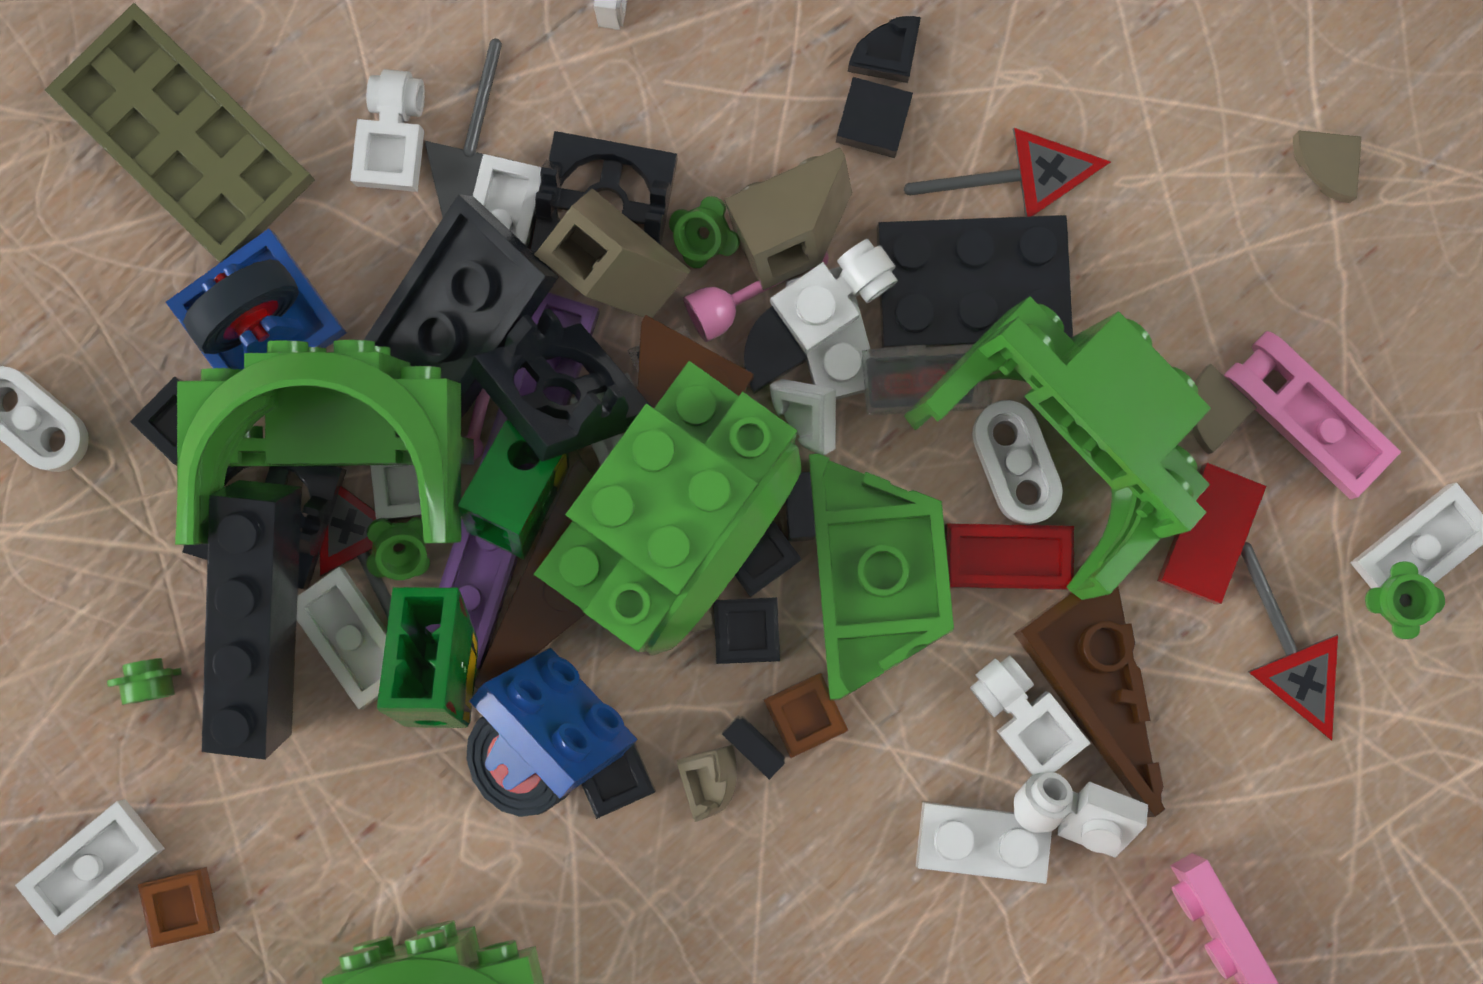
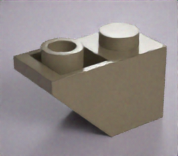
M840 147L824 155L810 157L802 161L795 168L766 181L752 183L743 188L739 193L724 199L733 230L738 234L740 246L763 290L822 263L852 195L846 158Z
M593 189L588 191L570 207L534 254L585 297L641 317L647 315L653 318L691 271Z

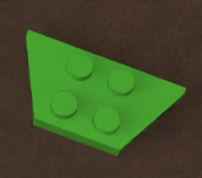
M809 454L830 701L843 699L954 630L942 501L914 490L907 491L892 485L890 481L868 472L863 474L832 462L829 457L821 454Z

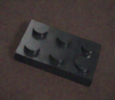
M458 194L364 340L374 341L375 346L390 347L392 357L409 362L410 366L440 367L441 379L447 378L461 383L462 419L483 389L470 372L474 355L504 347L508 333L522 316H533L559 276L536 257L535 253L474 196Z
M1067 215L878 222L877 244L882 246L896 266L892 273L898 280L896 284L880 295L882 350L972 347L1008 310L1029 296L1037 304H1043L1053 310L1063 322L1064 332L1070 338L1073 337Z

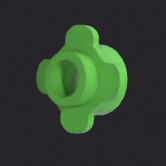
M708 196L701 201L699 207L690 211L678 209L672 213L669 219V227L673 232L675 246L683 255L685 263L690 267L702 268L707 264L708 259L719 254L730 256L739 248V236L736 232L730 230L724 216L726 206L718 197ZM701 227L708 229V238H703L700 235L699 230Z
M415 517L407 523H390L385 518H379L368 526L367 536L372 541V554L367 558L366 565L372 575L387 577L393 580H406L422 575L428 570L430 559L424 543L422 518ZM397 543H402L405 546L402 551L396 552L393 550V546Z
M1403 561L1392 565L1390 577L1380 587L1368 590L1365 596V604L1371 613L1381 614L1392 625V632L1397 638L1413 639L1419 635L1420 625L1427 623L1436 613L1443 610L1445 596L1442 590L1435 587L1428 578L1418 574V568L1415 564ZM1403 594L1410 597V604L1406 607L1400 603V597Z
M162 658L143 660L122 665L124 677L107 680L108 687L119 686L122 705L150 701L175 695L172 677L182 675L181 668L164 669Z

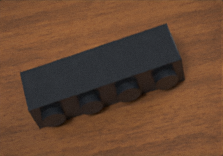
M238 480L209 495L201 752L266 760L292 735L302 487Z

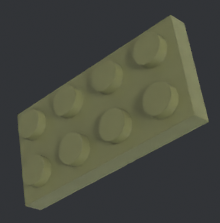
M135 3L118 17L45 89L92 138L220 263L260 235L315 181L307 170Z

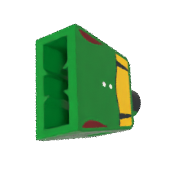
M507 419L458 504L467 533L525 560L567 474L569 454L566 453L542 462ZM523 464L536 465L530 470L517 469Z
M392 588L377 709L403 726L466 728L470 724L472 704L469 700L473 697L478 638L459 588ZM441 624L433 633L426 628L429 625Z

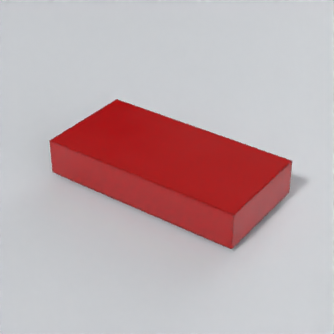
M1207 462L1202 464L1199 473L1210 485L1196 500L1207 513L1190 531L1174 535L1157 581L1217 605L1222 604L1267 486Z
M945 524L950 588L1069 590L1066 586L1074 577V526Z

